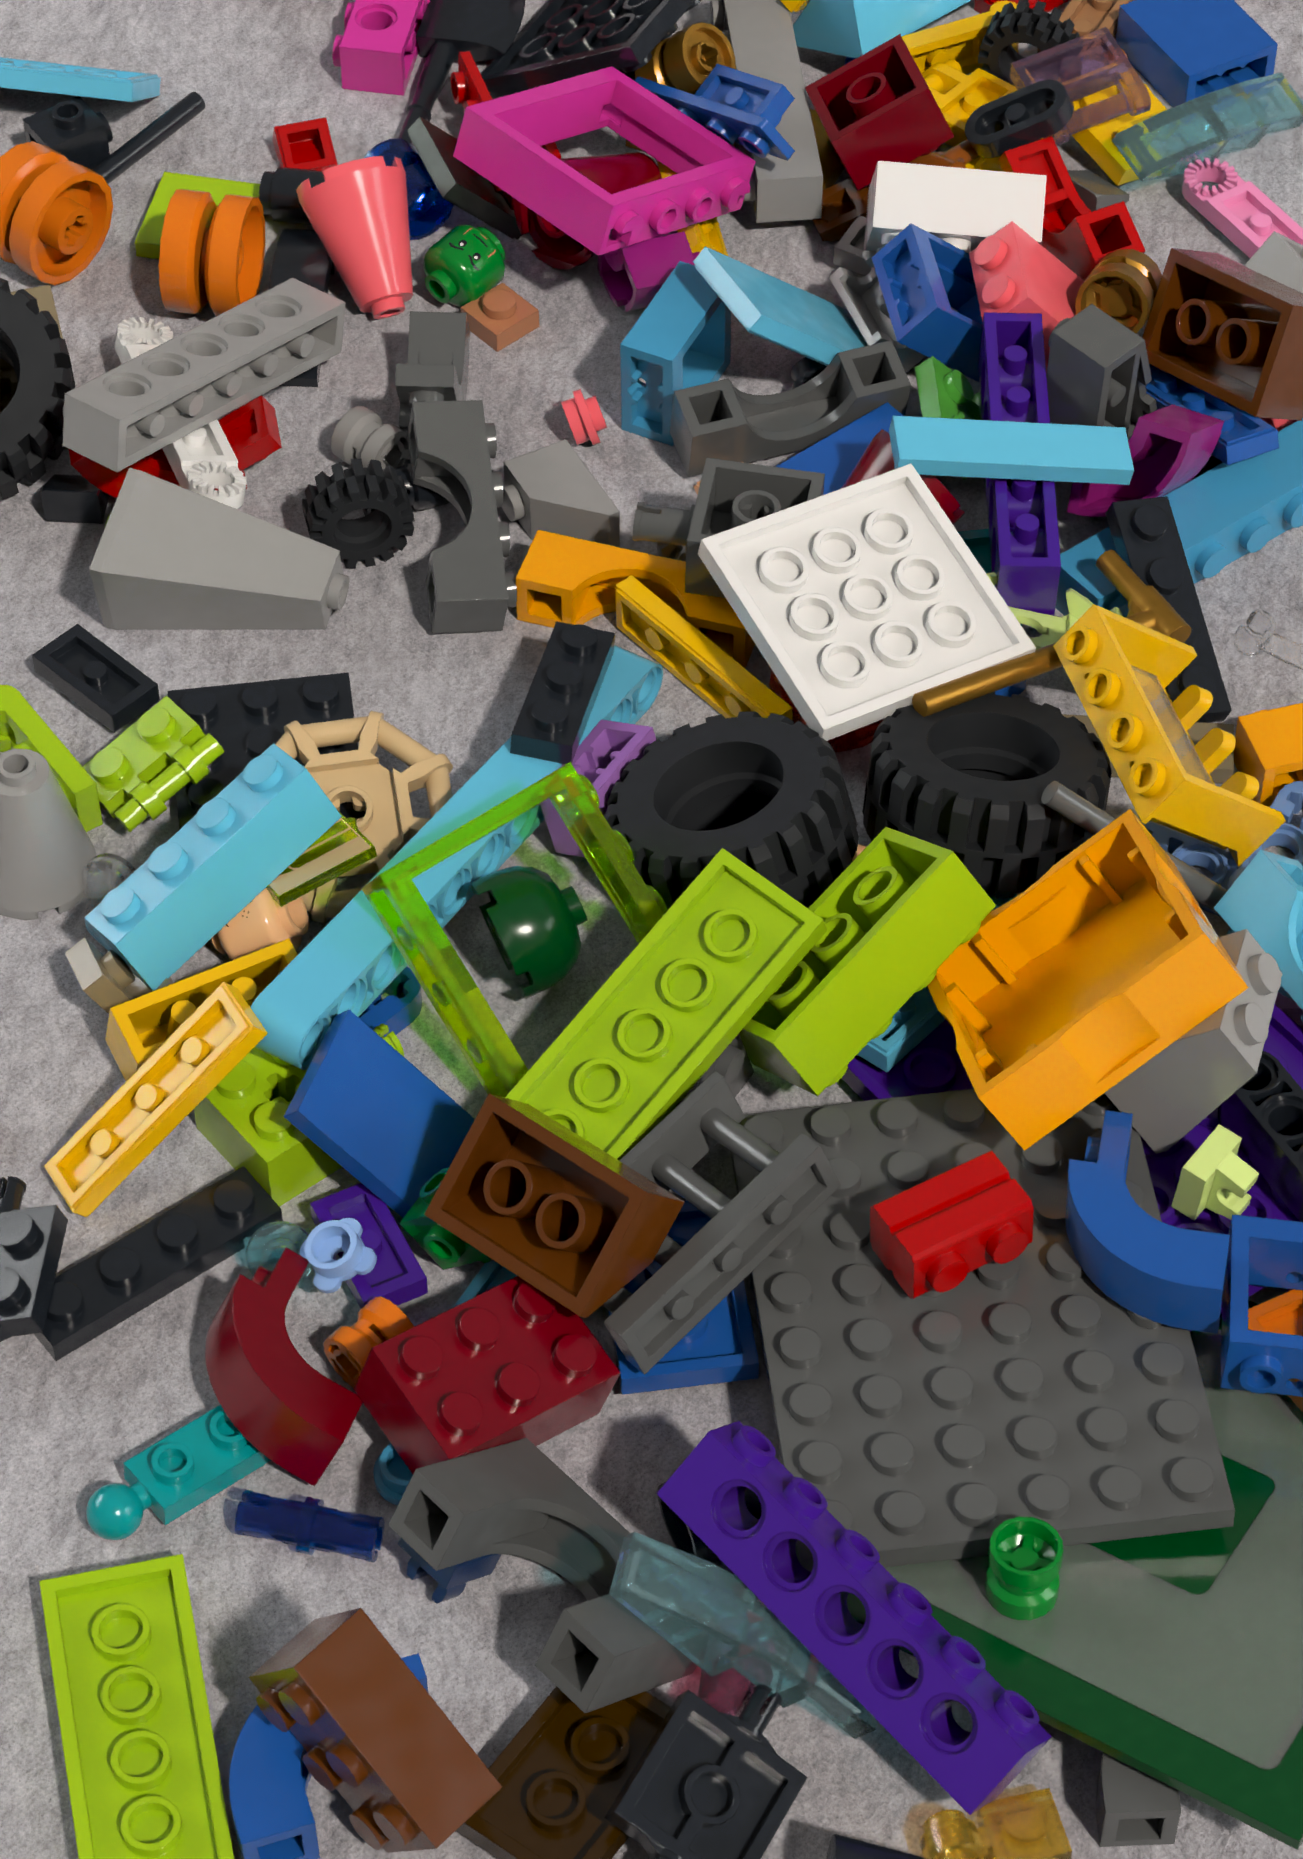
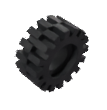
M1019 0L1016 9L1010 2L1003 6L1001 13L997 11L993 16L979 47L978 64H983L981 69L1019 89L1042 80L1050 79L1060 82L1072 74L1080 55L1081 48L1078 47L1080 43L1079 32L1072 33L1075 25L1070 18L1062 23L1059 21L1062 11L1054 7L1051 14L1045 12V2L1037 0L1034 9L1029 7L1028 0ZM1027 43L1041 50L1048 60L1034 61L1027 59L1017 53L1011 44Z
M351 459L350 469L343 470L342 464L339 462L331 466L332 476L329 477L321 471L315 476L317 486L308 484L304 491L306 499H302V509L310 539L339 550L341 559L343 558L346 568L356 569L357 560H364L366 567L375 566L374 557L381 555L387 561L394 557L392 546L403 550L408 544L406 536L413 535V521L415 519L406 486L401 475L397 476L396 469L390 465L382 469L380 461L371 459L368 467L364 468L361 459ZM358 509H375L370 514L358 519H341L346 514Z

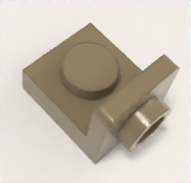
M85 937L65 952L82 990L108 1014L111 1007L153 991L132 973L117 953L110 950L103 955ZM171 977L166 978L157 989L173 984Z

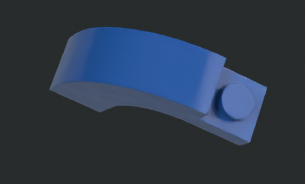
M1105 1110L1101 1138L1088 1136L1085 1160L1069 1159L1065 1214L1066 1231L1070 1246L1078 1263L1086 1275L1103 1293L1131 1312L1167 1326L1218 1334L1230 1235L1171 1226L1153 1218L1140 1208L1130 1195L1126 1185L1133 1114Z
M419 1653L401 1658L428 1692L427 1676ZM258 1704L249 1715L239 1734L230 1765V1804L241 1859H319L320 1853L316 1825L306 1794L312 1776L303 1762V1756L307 1751L290 1730L282 1732L265 1717Z

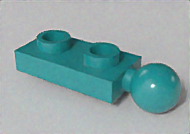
M218 1405L123 1462L124 1479L130 1486L112 1483L97 1489L90 1497L86 1507L88 1524L93 1532L101 1538L111 1541L122 1540L131 1536L138 1529L143 1518V1511L150 1508L161 1522L167 1525L271 1460L241 1434L226 1415L222 1406Z

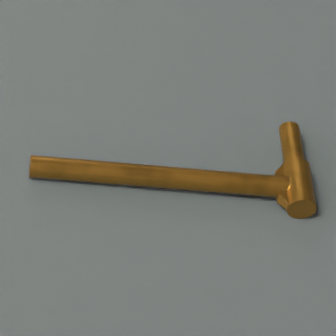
M1114 550L1104 552L1097 559L1096 567L1129 602L1128 615L1125 618L1182 643L1188 639L1191 634V627L1153 586H1146ZM1054 644L1035 650L1034 653L915 693L912 699L913 707L916 712L926 717L1063 667L1053 647Z

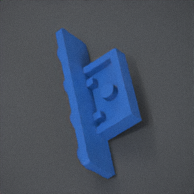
M720 64L714 67L695 94H690L639 76L634 80L729 144H740L760 158H765L769 154L788 161L795 152L775 129L780 123L782 115L795 99L783 84Z

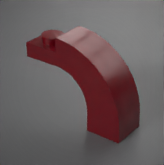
M286 1247L272 1271L259 1265L251 1280L242 1274L238 1276L208 1329L205 1343L206 1368L216 1398L241 1434L271 1461L315 1487L343 1444L363 1402L357 1394L330 1380L310 1366L298 1353L289 1338L285 1325L286 1306L309 1261Z

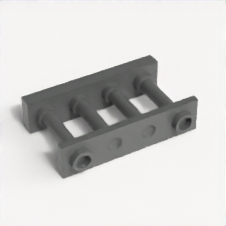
M716 1071L694 1091L689 1093L668 1116L620 1160V1162L667 1191L672 1189L711 1219L684 1246H681L667 1235L654 1258L662 1267L633 1294L623 1287L603 1304L612 1313L604 1321L605 1326L626 1360L644 1375L841 1186L821 1146L805 1134L801 1133L784 1151L779 1153L739 1124L745 1118V1115L725 1078ZM718 1142L760 1172L733 1199L727 1197L691 1170Z

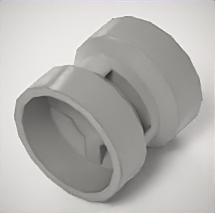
M356 406L345 413L337 423L332 434V453L348 464H351V459H361L363 467L367 468L370 460L373 459L381 462L382 469L388 465L396 468L403 466L405 460L410 456L408 433L394 424L383 425L381 417L365 406Z

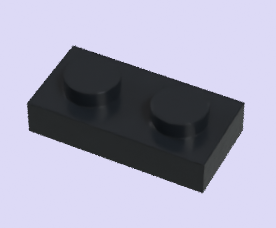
M76 624L32 655L34 670L37 674L114 733L160 701L158 684L79 624Z

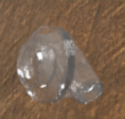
M104 853L95 856L84 866L82 870V886L86 896V916L101 903L107 893L117 888L136 870L126 859L115 854Z

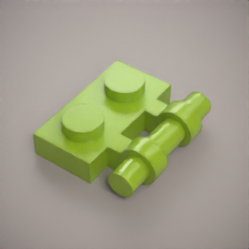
M165 696L103 750L99 751L83 768L96 782L100 806L114 819L117 818L128 832H131L145 819L150 818L154 821L166 811L167 807L164 803L190 781L196 785L210 773L207 767L225 751L210 733L205 735L200 726L169 697Z

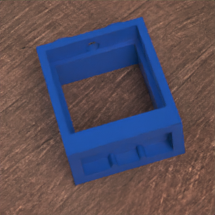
M910 223L872 257L897 342L929 358L933 356L945 366L958 370L965 376L979 382L978 361L983 322L969 253Z
M1232 1215L1228 1233L1230 1239L1222 1299L1220 1388L1245 1390L1258 1394L1272 1393L1303 1397V1336L1248 1330L1249 1285L1303 1290V1222ZM1296 1378L1300 1381L1292 1382L1289 1379Z

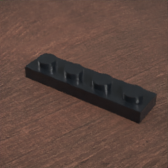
M1168 496L1112 502L1105 515L1117 554L1146 586H1153L1191 627V634L1184 643L1193 647L1198 656L1165 688L1171 701L1173 702L1188 686L1197 685L1210 691L1213 696L1211 707L1197 722L1212 723L1224 721L1232 710Z
M244 1166L57 1276L54 1281L43 1333H35L34 1335L53 1359L58 1361L282 1226L281 1208Z

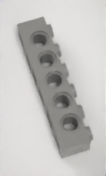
M291 278L65 393L63 406V446L115 472L121 471L341 353L346 302Z

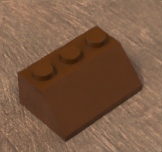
M489 1093L424 1215L578 1316L587 1318L653 1262L685 1202L531 1105Z

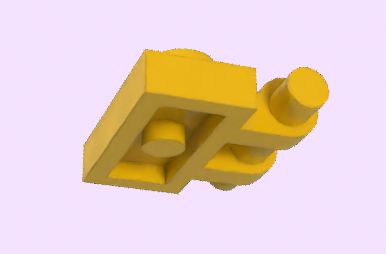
M949 59L944 63H935L922 74L954 135L952 139L944 142L951 146H956L967 139L965 125L970 115L976 109L1019 90L1016 86L981 68H977L970 75L962 73L960 64L953 59Z

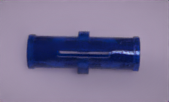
M246 1489L242 1493L241 1497L244 1502L239 1501L235 1517V1534L246 1535L260 1539L265 1538L295 1545L296 1552L312 1555L314 1550L348 1555L373 1563L378 1558V1551L376 1550L381 1549L385 1529L383 1517H374L360 1513L355 1514L325 1507L324 1500L307 1497L304 1502L272 1497Z

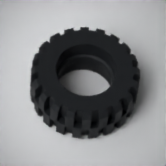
M0 278V358L14 368L18 381V387L12 400L0 413V494L2 499H6L19 493L16 483L26 477L30 483L34 484L46 474L44 460L47 457L51 460H58L65 448L63 446V406L65 393L76 387L65 339L60 338L58 324L49 311L39 312L37 299L24 289L17 290L12 295L8 280Z
M994 691L926 717L916 712L913 705L896 709L892 716H887L874 732L862 810L864 815L863 824L871 841L885 827L949 849L957 855L986 893L994 894L995 898H1012L1015 893H1022L1054 864L1093 836L1088 831L1043 804L1041 798L1045 788L1051 782L1058 781L1105 811L1112 774L1111 762L1100 740L1094 733H1088L1084 723L1074 716L1066 718L1061 714L1059 708L1044 703L1041 706L1032 703L1029 697L1012 694L1011 697L995 695Z
M739 712L738 717L726 719L723 714L705 718L706 723L690 727L688 723L673 730V736L663 742L657 739L644 749L643 757L640 760L632 759L625 767L620 777L621 782L616 781L607 802L605 829L630 900L633 901L636 911L645 920L656 924L722 848L807 908L853 862L852 859L858 847L859 835L856 829L858 824L835 751L828 741L819 737V733L799 721L794 724L788 717L771 713L768 718H762L757 712Z

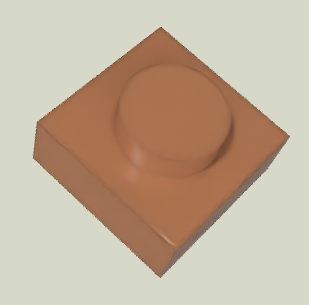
M504 283L487 291L477 300L470 301L460 307L461 313H467L470 331L497 352L539 327V310Z

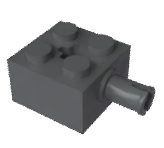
M706 458L696 504L691 506V510L638 502L634 517L633 541L644 540L685 546V593L725 598L698 555L701 539L822 496L824 493L825 473Z

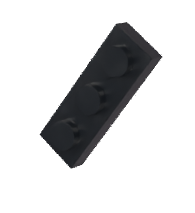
M556 621L512 731L510 753L567 765L572 764L614 653L615 633L593 629L586 625H572Z

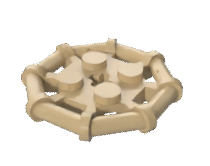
M372 710L368 716L303 725H300L295 720L284 726L285 733L275 744L293 759L298 758L305 765L304 767L339 813L340 804L344 802H352L355 811L366 812L364 817L357 819L355 824L349 826L371 847L321 873L318 877L317 887L308 881L294 887L302 897L306 910L312 914V921L325 924L327 918L335 917L363 889L356 888L336 891L338 877L375 872L377 874L403 848L408 840L430 820V818L413 817L410 792L426 788L431 818L453 796L449 777L453 765L445 754L436 755L385 721L384 713ZM359 742L358 750L320 754L318 751L319 747ZM378 746L409 767L400 773L393 767L391 772L380 765L379 758L375 756ZM341 821L335 823L310 847L349 827L342 824ZM350 829L299 857L306 864L358 837V835ZM287 867L281 874L291 872L292 870Z

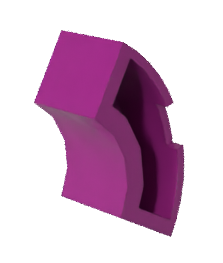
M685 232L666 233L599 255L597 270L613 303L617 307L625 306V310L628 312L646 308L679 261L695 265L693 261L700 252L692 253Z
M1173 404L1139 417L1133 434L1128 440L1134 467L1130 484L1072 482L1067 512L1080 516L1106 517L1105 513L1112 502L1163 497L1188 483L1209 460L1221 435L1224 421Z

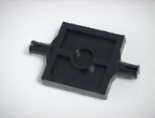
M8 1176V1181L5 1177L0 1179V1342L12 1336L43 1333L68 1219L57 1205L20 1210L27 1186L23 1180L13 1176Z
M756 1684L753 1693L738 1717L718 1712L689 1689L677 1696L604 1818L641 1844L652 1859H761L808 1778L778 1756L767 1738L763 1736V1732L771 1718L783 1702L780 1694L776 1692L769 1696L772 1688L763 1684Z

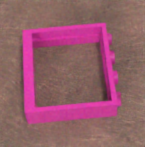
M613 66L467 106L453 155L456 159L598 256L740 210L745 194L750 193L751 187L749 182L756 162ZM608 127L677 174L610 194L541 146Z

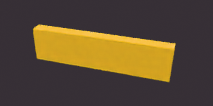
M631 575L616 584V627L718 713L723 714L725 718L738 717L739 712H757L762 718H768L771 713L786 716L792 720V707L635 577Z
M223 982L44 1165L73 1213L88 1217L268 1034L238 988Z

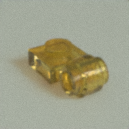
M1050 1788L993 1800L977 1811L979 1828H976L975 1823L970 1819H966L964 1813L959 1810L940 1811L924 1821L922 1825L923 1834L919 1839L923 1857L927 1859H1072V1849Z

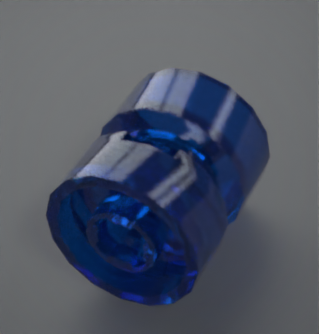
M388 139L378 143L369 150L363 158L383 156L386 166H392L394 157H397L403 163L404 170L406 171L410 240H420L440 229L451 215L454 204L442 198L416 148L404 139Z

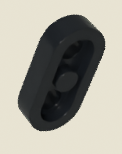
M1050 79L1038 81L976 109L966 122L965 135L979 156L985 158L999 157L1004 151L1035 142L1059 132L1070 121L1074 112V104L1065 87L1059 81Z

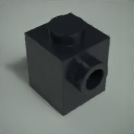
M80 96L60 102L51 108L23 119L26 142L33 141L45 145L66 156L69 161L83 165L90 170L110 155L108 143L112 142L113 135L107 119L101 112L95 113Z

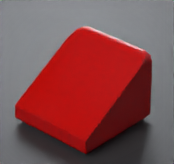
M326 117L274 127L272 140L281 167L323 171L338 165Z

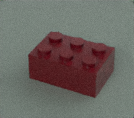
M516 1276L372 1347L354 1390L411 1473L414 1474L417 1468L524 1438L529 1439L535 1446H538L599 1414L620 1375V1371L580 1316L519 1276Z

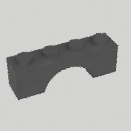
M890 340L839 352L831 363L816 377L794 389L777 394H747L738 390L729 378L676 390L673 395L670 434L687 477L703 473L706 458L750 463L807 449L886 402L905 416L911 384L893 342Z
M482 400L412 402L407 437L413 484L433 490L445 497L457 509L465 525V529L457 538L431 551L426 578L432 633L503 631L507 607H516L517 586L514 571L505 572L503 558L509 557L510 531L507 521H498L497 507H502L503 479L501 472H492L490 458H495L497 451L495 424L485 423Z

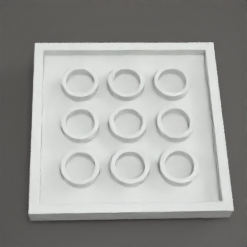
M912 463L701 539L698 550L700 559L808 727L819 733V737L826 741L885 719L887 716H892L898 708L913 705L912 699L915 693L1034 653L1036 650L1035 645Z

